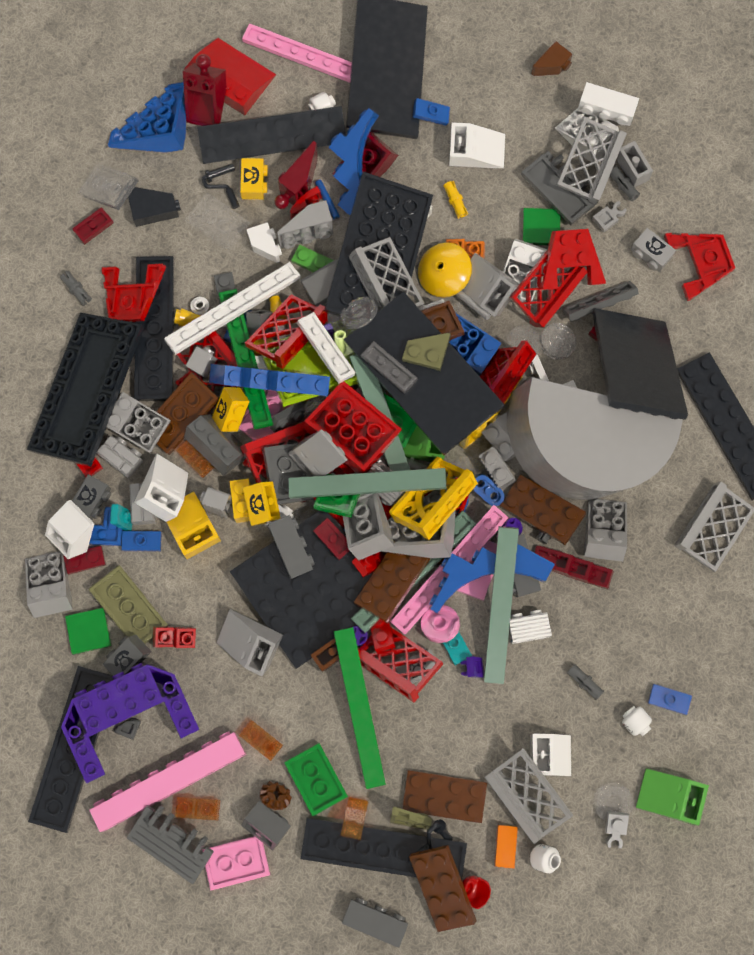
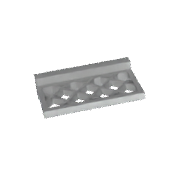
M584 117L556 185L588 199L590 203L596 204L601 198L627 133L621 130L618 132ZM585 125L593 126L595 133L587 136L584 130ZM606 132L611 134L612 137L609 142L603 143L600 134ZM597 136L600 145L592 148L588 138ZM585 140L588 150L580 153L577 146L578 142ZM602 148L604 157L597 160L593 150ZM590 152L593 162L585 165L581 155ZM578 157L581 167L573 169L570 163L571 159ZM595 164L597 174L590 177L586 167ZM583 169L586 179L578 182L575 172ZM571 174L575 183L571 185L563 183L564 176ZM588 181L590 185L589 193L582 191L579 184Z
M390 237L363 248H356L349 255L377 312L396 298L394 296L396 289L405 292L407 296L408 294L414 296L417 307L424 304ZM382 245H388L390 249L389 255L380 251ZM370 251L375 253L374 261L368 259L364 252ZM378 256L388 259L386 266L377 263ZM390 261L397 263L399 267L398 272L389 268ZM375 267L384 270L382 278L375 274ZM387 272L396 276L394 283L385 279ZM399 277L406 280V288L397 285ZM384 284L393 287L391 295L384 292Z
M723 482L715 483L674 545L713 572H716L754 512V507L727 489V485ZM724 494L731 498L732 505L723 507L722 497ZM737 506H743L749 510L745 517L739 518ZM732 507L735 518L726 520L724 509ZM714 510H720L722 521L713 522L712 513ZM727 522H736L737 529L734 533L728 532ZM723 523L725 534L716 536L714 524ZM710 525L712 536L703 538L702 528ZM725 536L727 545L725 548L719 549L717 538ZM713 539L715 550L706 551L704 540ZM700 541L702 552L695 553L690 549L693 542ZM715 552L717 561L714 565L708 562L706 553Z
M524 748L485 776L488 783L533 844L573 816ZM519 756L526 762V768L517 766V758ZM503 768L512 769V778L506 777L501 770ZM516 771L525 773V782L516 780ZM529 774L536 775L538 785L529 783ZM515 784L524 786V795L517 793ZM529 787L538 789L537 798L528 796ZM542 791H546L551 795V802L541 799ZM528 801L537 803L536 812L528 808ZM541 804L550 806V815L540 813ZM554 807L561 809L565 816L563 818L555 817ZM540 818L549 820V828L546 830L540 824Z

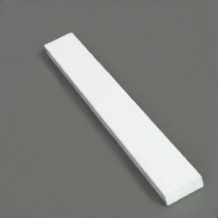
M289 262L168 335L164 340L176 355L300 279V274Z

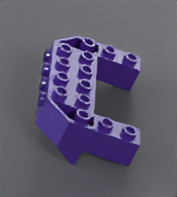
M140 663L132 667V672L126 675L124 672L112 676L113 681L106 683L104 680L93 685L95 689L89 692L84 689L74 694L76 698L71 700L61 728L86 784L105 775V771L89 738L104 729L164 702L180 738L199 730L175 674L148 664L143 666Z

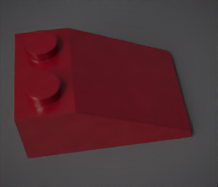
M369 132L365 142L362 172L381 177L399 155L372 132Z

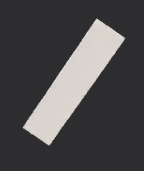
M314 312L297 321L298 326L338 384L355 376L356 372Z

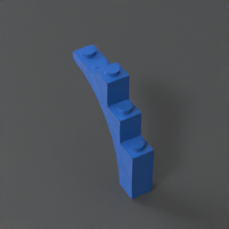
M370 108L361 113L359 116L360 120L356 125H352L349 128L347 136L339 133V135L333 137L329 146L334 153L345 161L338 165L333 176L349 190L342 194L338 206L349 215L352 211L362 174V157L365 142L371 127L379 117Z
M211 364L209 383L321 396H328L330 377L217 364Z
M517 544L515 574L529 576L545 582L555 564ZM482 547L480 551L476 550L471 559L474 561L473 564L453 553L451 557H446L441 566L444 567L442 572L449 576L448 578L443 577L438 587L441 588V591L438 595H433L429 603L432 606L430 610L438 614L444 603L458 589L473 580L493 575L496 554Z

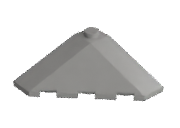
M441 489L433 490L427 496H424L423 506L438 502L442 497ZM455 511L430 540L406 526L396 523L392 517L389 519L394 546L383 550L384 552L427 558L451 557L454 543ZM419 517L414 521L419 523L422 519Z

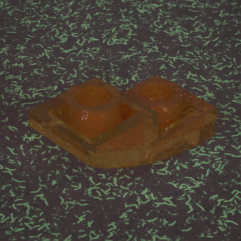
M187 440L176 449L180 456L202 478L215 468Z
M252 720L247 723L239 734L242 739L270 761L283 746Z
M177 797L175 818L219 821L220 800Z
M349 797L341 836L361 840L369 801Z

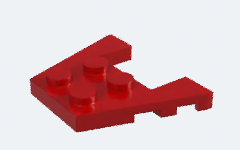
M589 229L552 231L547 251V264L543 268L544 277L543 281L540 282L539 289L558 288L557 268L587 266L588 285L606 284Z
M665 233V242L674 249L688 247L699 277L698 280L682 285L687 301L692 300L735 270L724 235H688V233L675 235Z
M149 264L147 266L145 284L118 285L119 268L102 267V274L105 277L103 284L104 289L107 290L108 297L106 298L108 317L127 322L144 321L166 266L163 264Z

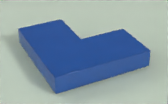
M105 507L103 525H94L89 545L122 546L123 530L110 523L111 507Z

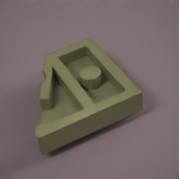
M444 333L408 340L402 360L440 371L451 334Z
M393 807L390 823L427 830L431 826L432 818L424 813H413Z

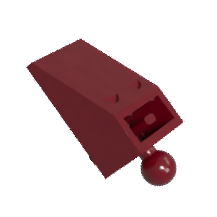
M205 54L199 55L196 63H193L183 71L186 123L199 126L221 123L227 88L226 70L210 67L211 59Z
M315 141L309 145L286 172H282L279 176L280 195L276 196L274 200L277 208L285 209L289 203L294 205L301 196L311 189L318 161L317 143Z

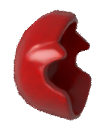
M466 877L462 883L471 907L480 909L487 904L491 895V887L488 881L481 877Z

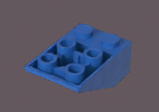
M456 313L464 330V335L450 340L449 343L480 376L500 347L501 342Z

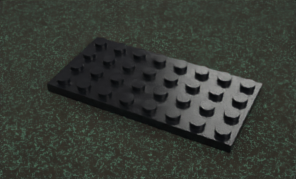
M362 172L325 305V312L363 324L377 313L349 258V255L356 248H363L390 237L412 279L433 194ZM388 245L381 246L380 251L389 255L390 249ZM370 251L364 252L368 259L374 261L375 253ZM378 256L377 263L386 266L388 259ZM390 261L389 268L398 272L399 267L397 263ZM375 267L374 272L382 278L384 270ZM387 272L385 279L394 283L396 276ZM399 277L397 285L406 288L407 282ZM384 284V292L391 295L393 287ZM396 289L394 296H399L402 291Z

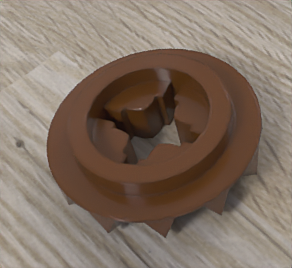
M269 781L266 785L263 784L260 790V799L266 807L273 810H283L289 806L292 796H290V790L285 789V784L281 786L278 784V781L275 783ZM275 791H276L277 794L279 795V797L277 798V800H276L275 794H273Z

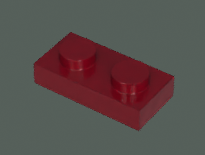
M101 207L72 228V230L85 245L114 222Z
M329 518L313 530L338 560L350 551L347 538Z
M102 546L90 548L86 553L70 559L63 555L68 575L106 565Z

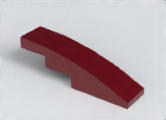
M536 546L534 553L555 564L551 570L552 572L608 590L614 573L613 569L575 558L571 554Z

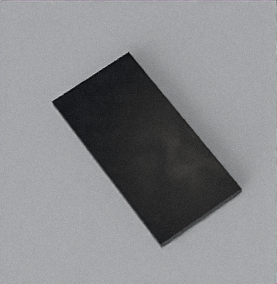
M357 0L346 128L356 125L360 120L359 116L361 113L370 108L379 115L370 132L412 139L418 138L420 119L413 117L414 100L416 98L421 99L428 6L397 0Z
M402 292L346 337L344 342L444 456L502 409L504 403L450 343L448 344L440 371L402 360L408 340L441 334L407 294ZM373 341L418 378L405 394L361 357V354Z
M594 308L592 314L609 406L615 409H628L636 413L644 412L650 413L653 416L661 415L675 420H686L688 411L666 322Z
M80 312L27 447L29 452L89 467L92 466L143 333L144 326L142 324Z

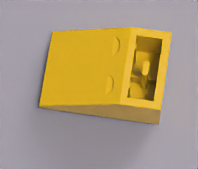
M195 492L186 495L177 517L167 521V524L186 559H189L221 542Z

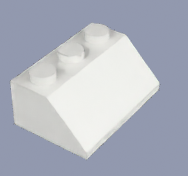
M586 82L578 110L584 114H592L604 120H612L620 125L630 126L639 98Z

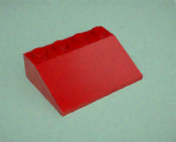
M220 38L215 39L198 52L184 68L185 70L193 63H196L197 57L201 54L209 56L211 59L210 67L226 70L227 88L224 103L244 116L276 76L275 73Z
M344 381L304 421V430L310 435L321 429L329 433L332 437V442L344 451V456L348 459L344 463L357 474L367 473L402 431L398 425Z

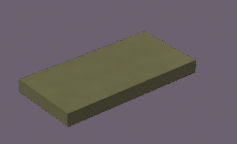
M120 565L88 589L125 636L137 635L146 644L153 638V627L168 626Z

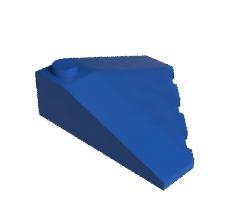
M183 82L169 84L164 88L166 92L160 98L154 96L145 104L146 109L139 114L135 112L125 120L127 125L123 126L120 130L116 127L111 132L108 143L109 148L155 152L183 150L186 138Z

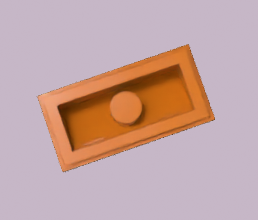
M497 825L495 867L515 868L518 827Z

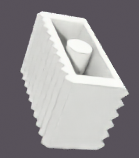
M542 610L531 611L528 616H523L522 613L511 615L509 626L511 644L551 637L552 633L547 612L542 613Z

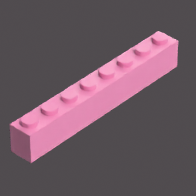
M228 731L219 736V741L215 743L209 741L201 746L202 750L196 753L193 750L183 756L184 759L178 763L176 760L165 765V770L161 772L155 770L147 775L148 779L142 782L139 779L129 785L130 788L123 792L120 789L111 794V799L107 801L101 799L94 803V808L89 811L99 831L104 832L143 811L147 805L152 806L245 756L246 753L236 733L233 732L231 734Z

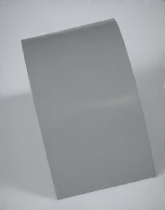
M532 377L511 392L507 414V429L515 457L524 471L537 484L565 498L591 500L637 486L658 473L675 450L683 419L675 420L661 415L653 416L650 413H636L622 408L615 409L609 406L607 395Z

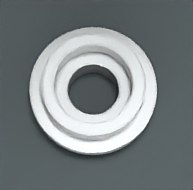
M204 297L194 298L191 302L192 312L198 315L208 312V300ZM198 303L203 304L201 308L196 307Z

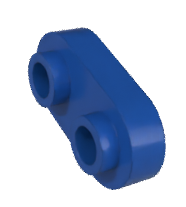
M476 474L474 476L477 483L479 480H482V484L480 486L476 485L473 490L489 505H500L504 500V492L486 475ZM495 492V497L491 498L490 495Z

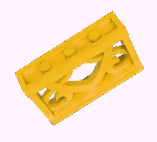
M438 456L426 469L445 468L446 472H448L446 478L447 491L446 489L440 490L442 497L439 501L423 506L424 494L433 490L406 491L389 511L396 523L406 526L428 540L478 484L472 471L459 468ZM419 517L422 519L419 523L414 521Z

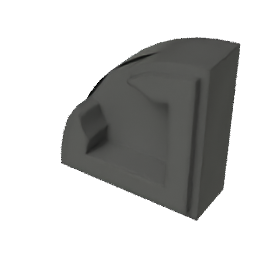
M126 721L119 725L114 733L134 740L141 721Z

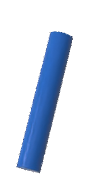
M317 180L315 185L321 191L323 200L327 201L331 216L334 220L339 218L340 215L322 180Z

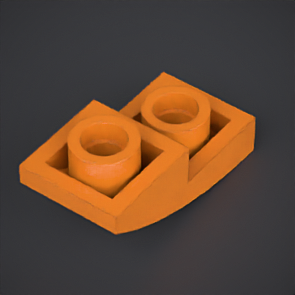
M446 239V243H454L462 247L468 253L470 259L475 253L485 258L484 241L466 242L465 239Z

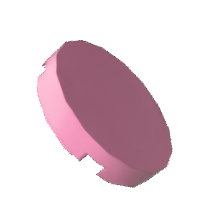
M443 605L437 614L429 608L422 616L420 622L425 637L436 643H444L453 639L460 628V621L456 611L449 606Z

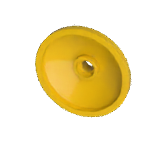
M440 243L431 247L422 256L418 266V279L421 286L429 294L440 298L458 294L468 284L472 274V262L468 253L454 243ZM440 264H443L442 269H439Z

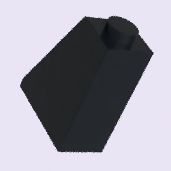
M132 186L126 187L136 227L179 217L180 203L179 200H175L172 193Z

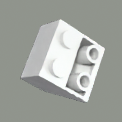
M69 500L48 521L45 536L67 559L87 552L94 523L78 506Z
M531 734V759L544 776H571V735Z

